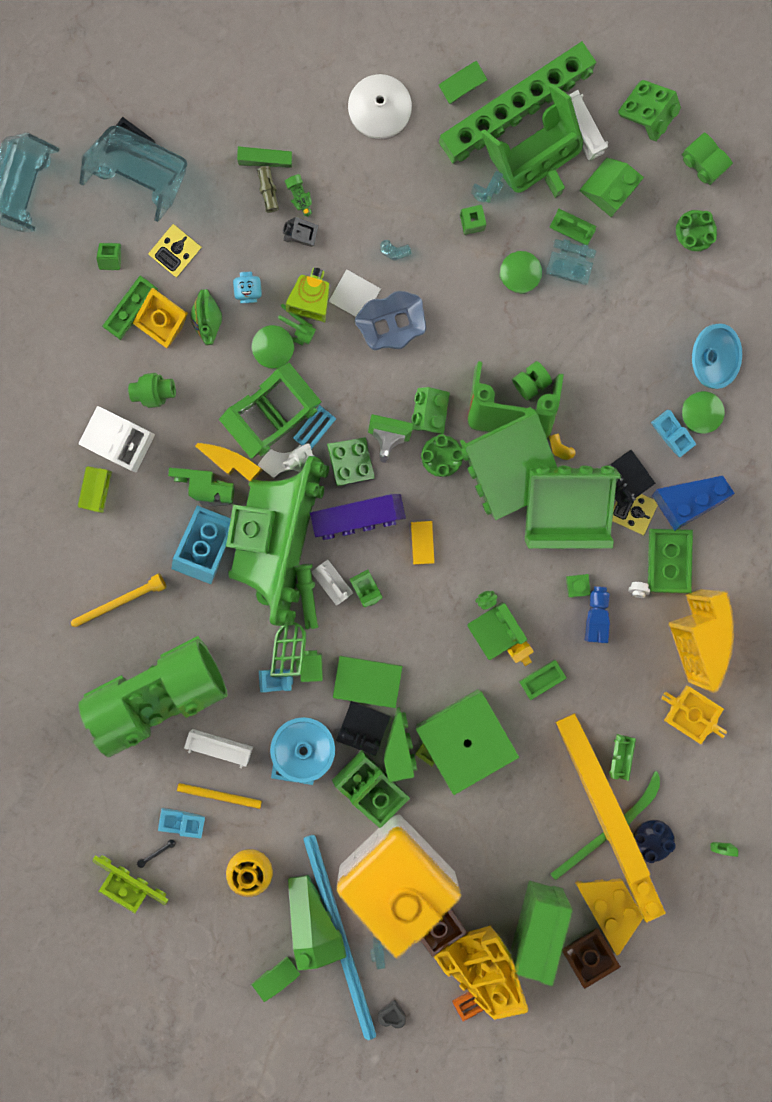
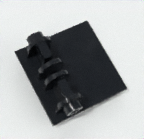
M631 449L608 465L616 468L621 475V479L616 481L615 500L621 508L636 500L635 498L656 484Z
M351 701L336 741L376 756L391 716Z

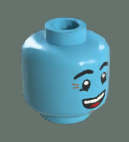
M240 272V277H236L233 280L234 297L240 300V303L257 302V299L262 296L260 278L253 276L252 272Z

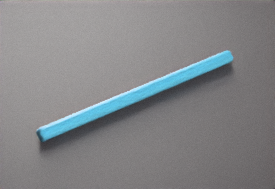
M308 835L303 840L326 912L329 911L336 930L339 929L343 938L346 957L340 960L363 1036L365 1039L371 1040L376 1037V1032L316 836Z

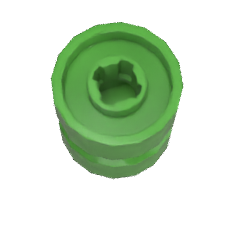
M535 361L526 368V373L520 372L512 378V382L520 395L529 401L538 394V389L544 390L552 384V379L541 363Z

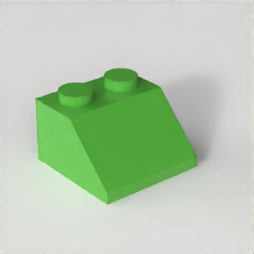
M606 157L579 191L612 218L644 177L629 164Z

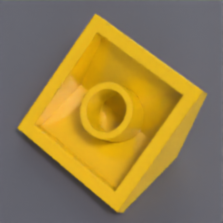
M151 288L133 324L165 348H168L182 330L188 313L160 292Z

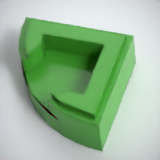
M711 843V851L722 855L738 857V849L732 843Z

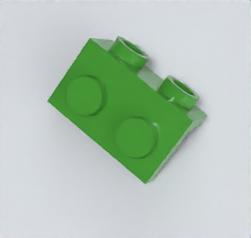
M431 387L418 388L414 398V414L411 418L413 423L412 430L444 434L450 392Z

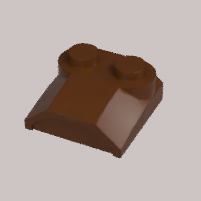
M450 908L441 916V920L420 940L430 955L434 957L435 954L464 935H468V932L453 909Z
M598 928L562 949L564 956L584 989L621 967Z

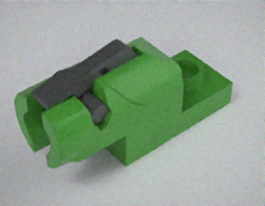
M169 467L168 476L173 477L174 482L187 483V479H190L188 495L199 501L202 507L233 504L234 483H227L218 479L214 481L215 473L210 471Z

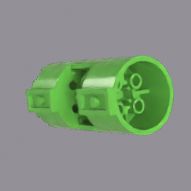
M199 636L161 654V658L157 660L156 666L129 680H126L121 675L84 694V698L79 701L80 715L85 728H89L90 733L95 738L93 743L104 756L111 757L149 738L151 735L150 727L159 725L162 721L182 713L185 718H188L228 696L222 675L207 646Z

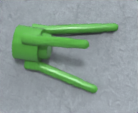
M281 304V307L286 311V305ZM293 313L289 314L301 324L298 325L281 315L278 316V319L296 329L294 335L298 336V338L292 337L293 342L302 346L304 342L307 344L311 342L316 331L312 324Z

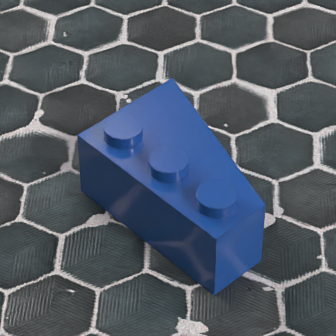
M718 476L656 489L652 497L674 531L728 501L735 493L724 476Z

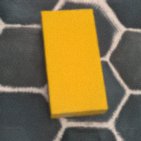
M432 521L411 522L413 565L435 563Z

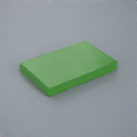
M649 529L648 589H650V592L691 593L693 530Z
M340 655L333 698L396 708L403 666Z

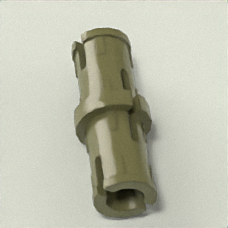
M269 166L260 167L257 169L261 185L259 190L260 194L263 195L265 210L267 213L276 212L279 210L275 193L277 191L276 185L273 184L271 168Z

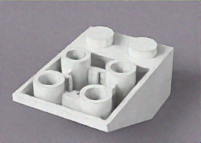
M97 406L79 445L128 470L137 472L155 434Z

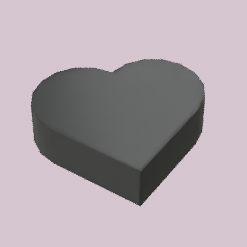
M393 1000L379 1011L378 1020L382 1026L391 1025L394 1028H402L406 1023V1016L396 1000Z

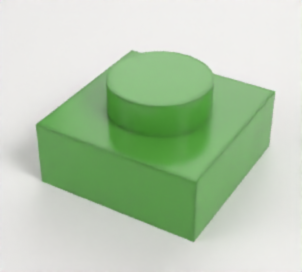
M589 574L566 576L568 597L591 594Z

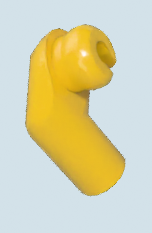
M559 434L549 436L552 452L555 456L563 460H570L575 457L574 448L562 445Z

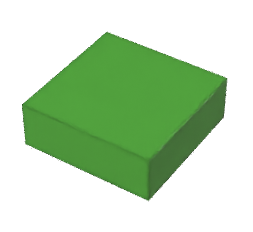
M553 170L547 174L545 181L554 198L562 195L565 186L556 170Z

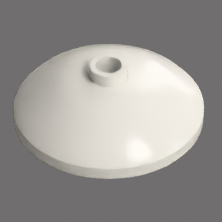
M376 74L362 79L353 88L349 97L348 111L353 125L359 132L370 138L386 139L395 136L404 129L411 115L412 104L408 90L399 80L389 75ZM381 98L384 102L379 104L376 100Z

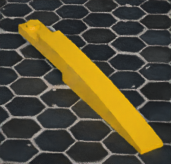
M575 713L556 721L555 723L606 839L612 846L644 921L647 923L666 914L650 879L651 874Z

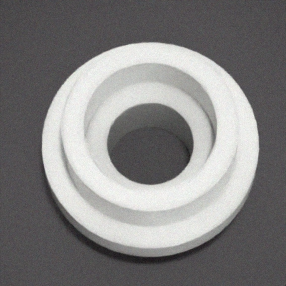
M632 582L628 592L632 593L633 597L645 598V595L650 594V589H648L649 585L647 583Z

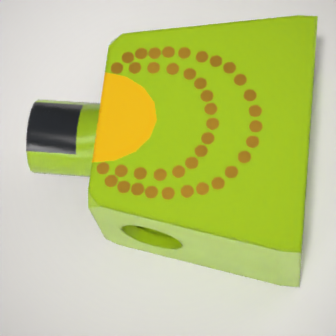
M313 268L310 277L306 275L299 276L286 301V312L325 323L329 282L323 281L325 272L322 269Z

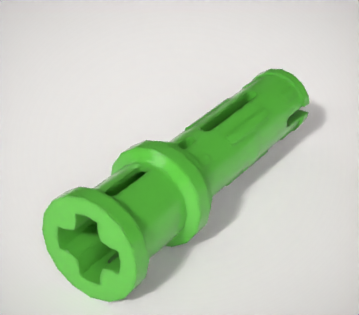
M313 564L294 566L298 580L296 588L301 593L305 629L319 627L313 588L315 587V581L312 580L311 573Z

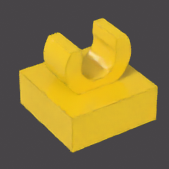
M527 641L522 644L517 643L507 649L508 654L515 663L521 661L524 666L532 663L529 655L534 651Z

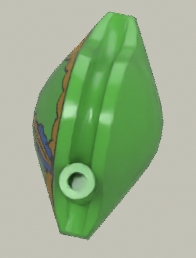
M208 289L200 290L190 313L191 323L204 344L213 345L222 322V312Z

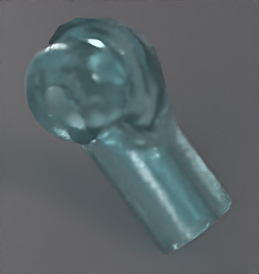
M384 240L380 244L381 253L391 260H398L412 255L409 245L397 248L389 240Z

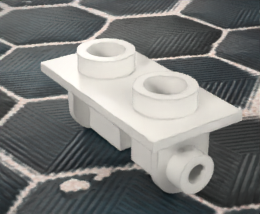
M328 559L311 572L336 606L353 594L352 590Z

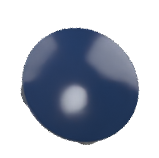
M646 821L638 826L633 835L643 859L648 863L665 859L676 847L671 828L662 821Z

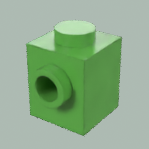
M306 650L301 682L323 681L322 653L317 654V650ZM296 660V672L299 671L300 660Z

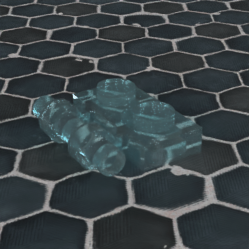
M555 239L553 247L561 249L560 254L556 252L551 253L546 274L587 285L593 263L585 261L586 257L594 258L596 250L590 249L588 245L572 244L570 240L564 239L562 241ZM567 252L579 254L578 259L567 256Z

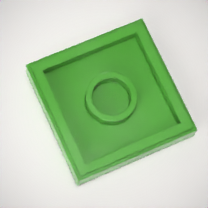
M233 504L226 547L268 554L276 511Z

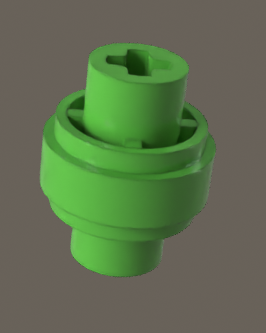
M147 373L140 376L138 382L129 383L128 393L131 402L141 401L143 406L155 408L165 404L166 399L175 398L176 387L173 379H163L160 374Z

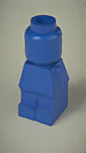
M594 586V591L590 594V606L593 609L588 611L584 641L608 643L610 621L609 612L605 609L609 606L610 594L607 592V587Z

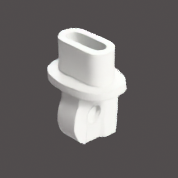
M306 443L296 448L288 456V460L282 463L283 467L286 470H290L293 467L296 469L302 467V464L306 463L307 458L313 456L310 444Z

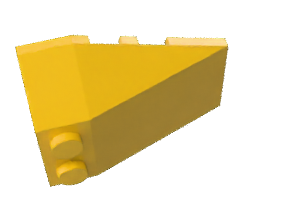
M491 926L469 931L468 935H464L435 954L434 958L448 977L452 975L460 982L459 987L463 991L467 989L475 997L474 1001L494 1020L528 1012V1006L511 954Z

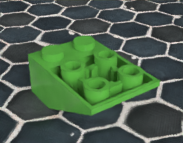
M400 707L396 709L384 751L388 782L413 778V771L417 770L415 756L409 753V750L413 749L410 733H405L404 729L409 728L406 713H401Z

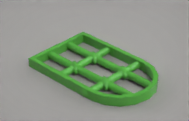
M293 622V624L286 623L277 631L274 641L271 677L302 676L306 632L300 624ZM295 625L293 639H287L288 627ZM298 627H300L302 638L297 639ZM285 629L283 640H279L280 634ZM293 642L291 656L285 657L286 644ZM302 642L300 656H295L296 644ZM278 643H283L281 657H277ZM296 659H300L299 671L293 673L294 662ZM281 660L280 673L275 674L276 661ZM286 660H291L290 673H283Z

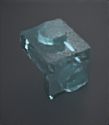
M496 170L486 189L475 183L471 191L474 198L480 202L486 201L490 203L494 194L499 195L504 185L501 182L504 174Z
M373 937L374 949H370L371 960L376 962L377 969L385 968L383 949L385 946L376 937Z

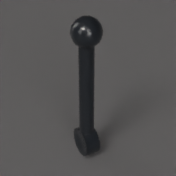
M172 839L169 840L165 846L145 859H139L137 866L143 868L146 862L166 849L175 847L176 842Z

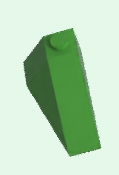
M309 875L288 878L293 950L298 970L318 969L344 959L346 951L339 929L336 930L329 911L326 912L320 901L321 897Z

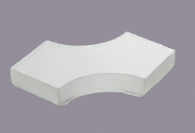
M271 449L262 458L258 466L275 479L286 471H297L300 473L305 464H302V467L298 469L293 467L290 470H286L282 463L288 460V456L293 451L280 453Z

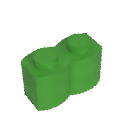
M705 132L682 153L684 163L690 168L693 167L698 172V178L703 183H708L709 185L714 183L733 164L729 156Z

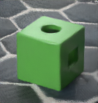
M482 205L461 209L460 219L464 235L485 230L487 224Z

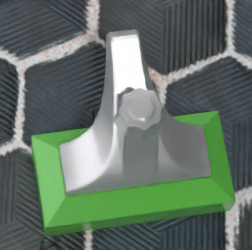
M374 414L371 415L368 433L373 434V437L379 442L381 462H387L390 452L396 445L404 443V441H410L413 423Z

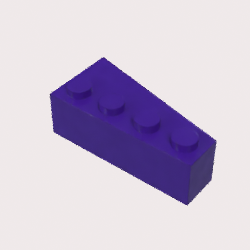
M389 494L310 512L315 538L322 537L323 540L333 539L335 534L341 532L343 536L355 534V529L360 528L363 529V532L376 529L375 525L383 524L384 527L396 525V521L406 519L401 494Z

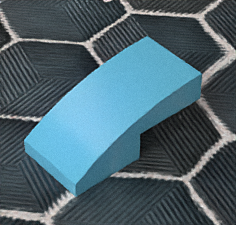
M666 410L651 422L662 439L678 457H681L696 445L687 429L680 425L671 410Z
M161 808L158 831L178 833L184 837L201 838L205 816Z

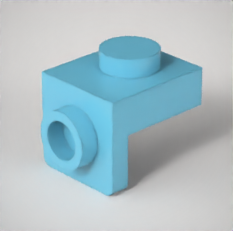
M280 668L275 669V674L280 673ZM284 668L283 673H290V669ZM271 669L259 670L260 692L292 690L293 676L271 677Z

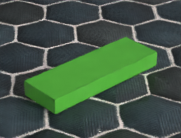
M139 276L102 327L121 340L132 326L151 288L157 291L158 288L142 276Z

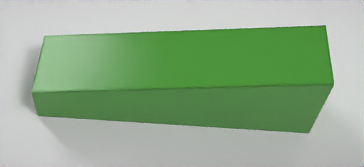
M238 146L237 161L241 166L292 167V151Z

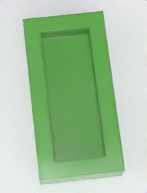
M554 659L520 680L519 683L528 698L532 700L565 680L566 676Z

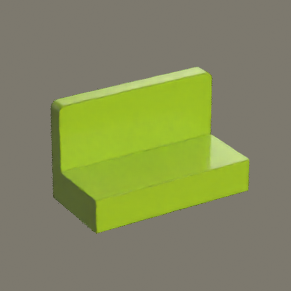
M86 467L78 502L79 508L104 512L112 471Z

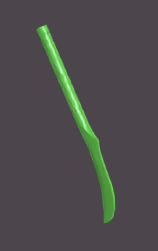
M657 771L653 773L652 779L642 797L624 814L628 826L655 798L660 787V777ZM604 832L550 873L555 881L607 840Z

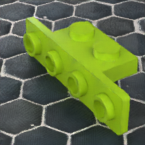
M103 855L100 857L94 856L92 862L110 872L99 889V893L134 914L146 895L164 906L168 902L167 894L158 888L153 890L147 886L148 882L142 878L137 877V879L129 876L130 872L124 867H114L111 865L112 861Z

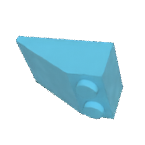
M197 505L173 557L171 569L212 584L227 548L226 543L231 518Z

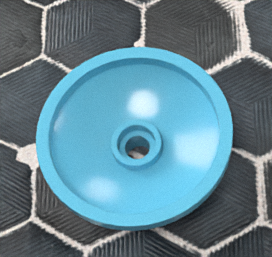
M712 324L703 329L695 341L692 350L693 369L698 380L708 388L720 389L728 386L736 378L741 367V342L737 333L726 324Z
M305 717L295 718L284 723L275 733L270 748L271 759L276 770L286 779L297 783L312 782L322 777L331 767L335 756L334 740L330 731L319 721ZM301 748H307L308 752L306 755L300 754Z

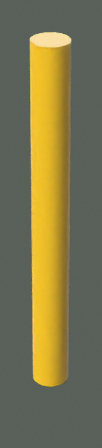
M179 783L177 787V792L260 809L262 800Z

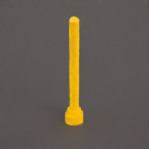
M158 573L152 576L147 584L73 619L71 625L78 627L150 591L160 592L167 588L162 575Z

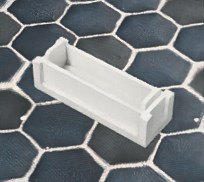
M577 90L569 94V96L572 98L583 139L582 149L590 162L605 153L604 150L608 148V141L605 142L582 100L583 94L580 95Z
M192 729L188 734L184 749H189L188 753L196 751L240 764L239 768L242 769L243 766L246 767L249 763L253 747Z

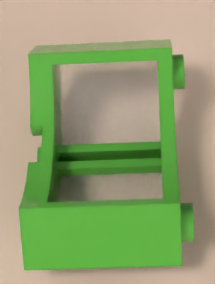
M290 363L276 369L259 386L261 389L251 397L247 395L236 404L230 406L219 418L220 422L251 459L257 455L262 457L271 450V445L291 431L306 417L309 419L318 412L316 407L322 403Z

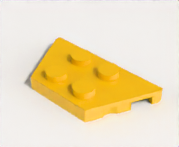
M623 880L575 882L616 956L619 955L643 920L641 912Z

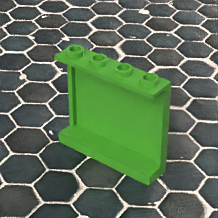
M531 407L523 410L524 416L468 443H465L463 439L460 440L463 447L460 449V453L465 461L468 460L470 467L467 469L471 478L477 481L478 485L475 486L479 497L483 496L485 503L482 504L486 514H491L495 520L527 506L530 468H537L540 465L558 468L538 414Z
M544 465L530 468L525 542L528 549L613 548L614 540L611 537L616 481L621 479V475L616 468L612 466H602L601 468L580 466V468H571L564 465L558 468H550Z

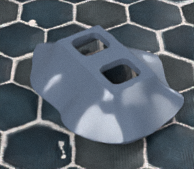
M405 291L393 292L384 299H372L357 314L355 324L372 350H379L381 348L402 349L412 339L423 335L426 331L423 301L419 296ZM405 313L408 317L409 325L399 328L395 316ZM386 320L389 332L379 335L375 323Z

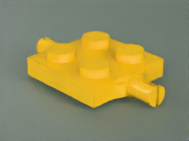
M686 685L677 698L667 691L664 693L665 696L662 695L661 699L671 705V709L664 721L699 744H702L707 735L712 732L721 738L725 737L722 733L727 734V730L717 725L718 718L724 708L690 686Z

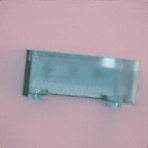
M111 126L82 156L79 184L84 185L92 175H96L101 179H110L118 173L154 191L152 193V202L157 205L154 221L159 222L174 202L186 173L187 161L183 157L123 127Z
M28 132L9 136L3 140L0 146V226L20 232L35 230V227L31 225L32 218L30 213L26 211L38 171L48 168L51 161L49 155L58 153L60 148Z

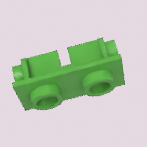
M558 208L549 228L588 246L597 226Z
M617 734L616 739H614L615 746L611 770L609 771L610 778H620L629 781L636 738Z

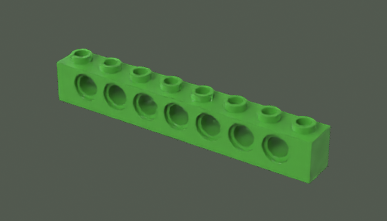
M581 41L441 134L439 138L440 146L452 164L456 161H464L469 157L470 152L475 149L480 150L486 146L481 131L478 129L479 125H485L488 128L487 132L493 137H500L509 126L515 127L523 120L524 116L527 114L533 115L545 102L547 104L553 102L549 85L552 83H550L549 79H556L558 84L554 85L567 92L576 85L575 82L580 79L586 80L593 74L596 64L595 59L583 41ZM567 67L574 68L576 72H569ZM537 90L541 95L535 96L531 91ZM520 102L523 107L517 108L513 103ZM501 113L506 118L502 120L498 119L496 117V114ZM468 137L470 142L463 143L460 138Z

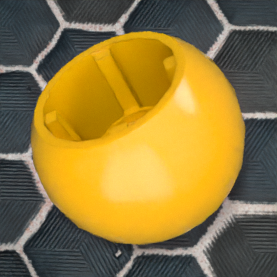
M245 849L236 853L230 859L226 868V879L229 887L236 894L243 897H254L263 893L270 885L273 876L270 860L264 853L255 849ZM243 862H253V864L248 863L242 866ZM257 866H259L263 872V875H261L260 877H258L259 870ZM250 872L254 878L247 880L244 878L243 873Z

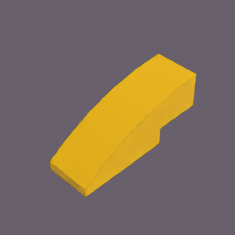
M203 443L195 445L229 475L236 469L251 482L262 471L260 467L249 459L226 448Z

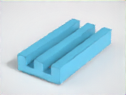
M320 405L317 408L318 412L309 418L293 437L299 444H306L328 417L330 419L310 443L311 450L336 421V418ZM320 412L323 413V415L313 426V428L308 432L304 439L301 440L300 437L311 425V423L316 419Z

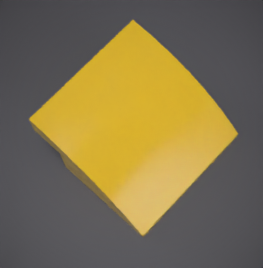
M700 589L685 594L692 615L668 623L688 682L715 692L721 685L731 656L733 642L732 611L727 592Z

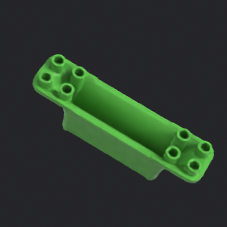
M309 456L303 469L294 477L279 481L253 479L248 485L250 486L247 507L276 511L269 553L236 549L232 569L228 571V576L230 579L247 584L263 595L270 606V623L275 626H284L286 623L293 624L296 612L290 610L292 602L298 603L301 593L300 590L295 589L297 573L294 570V566L300 563L310 520V512L315 504V499H322L325 488L319 485L320 478H327L329 474V466L324 465L322 460L315 456Z

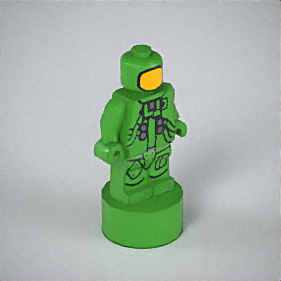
M300 174L289 177L284 182L294 196L291 202L297 210H302L304 216H311L312 212L309 208L312 204L310 192L305 193Z

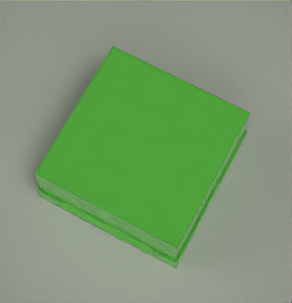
M479 689L416 724V731L453 795L520 758L485 696Z
M529 880L511 947L516 974L541 981V983L553 986L572 914V907L563 888Z

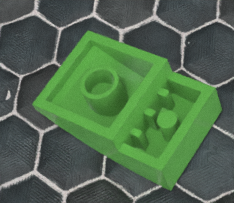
M362 750L332 779L334 786L379 828L410 799L395 781L388 782L387 773Z

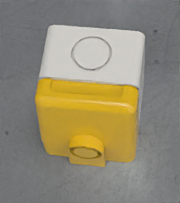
M398 814L393 815L381 828H378L339 867L338 894L395 958L402 955L414 942L417 943L441 920V916L461 896L455 871Z

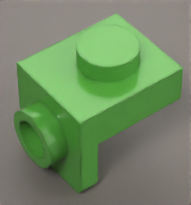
M368 569L349 579L364 608L375 605L383 598Z

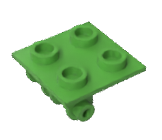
M366 437L327 444L336 486L375 479Z

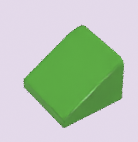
M99 243L96 259L100 270H120V243Z

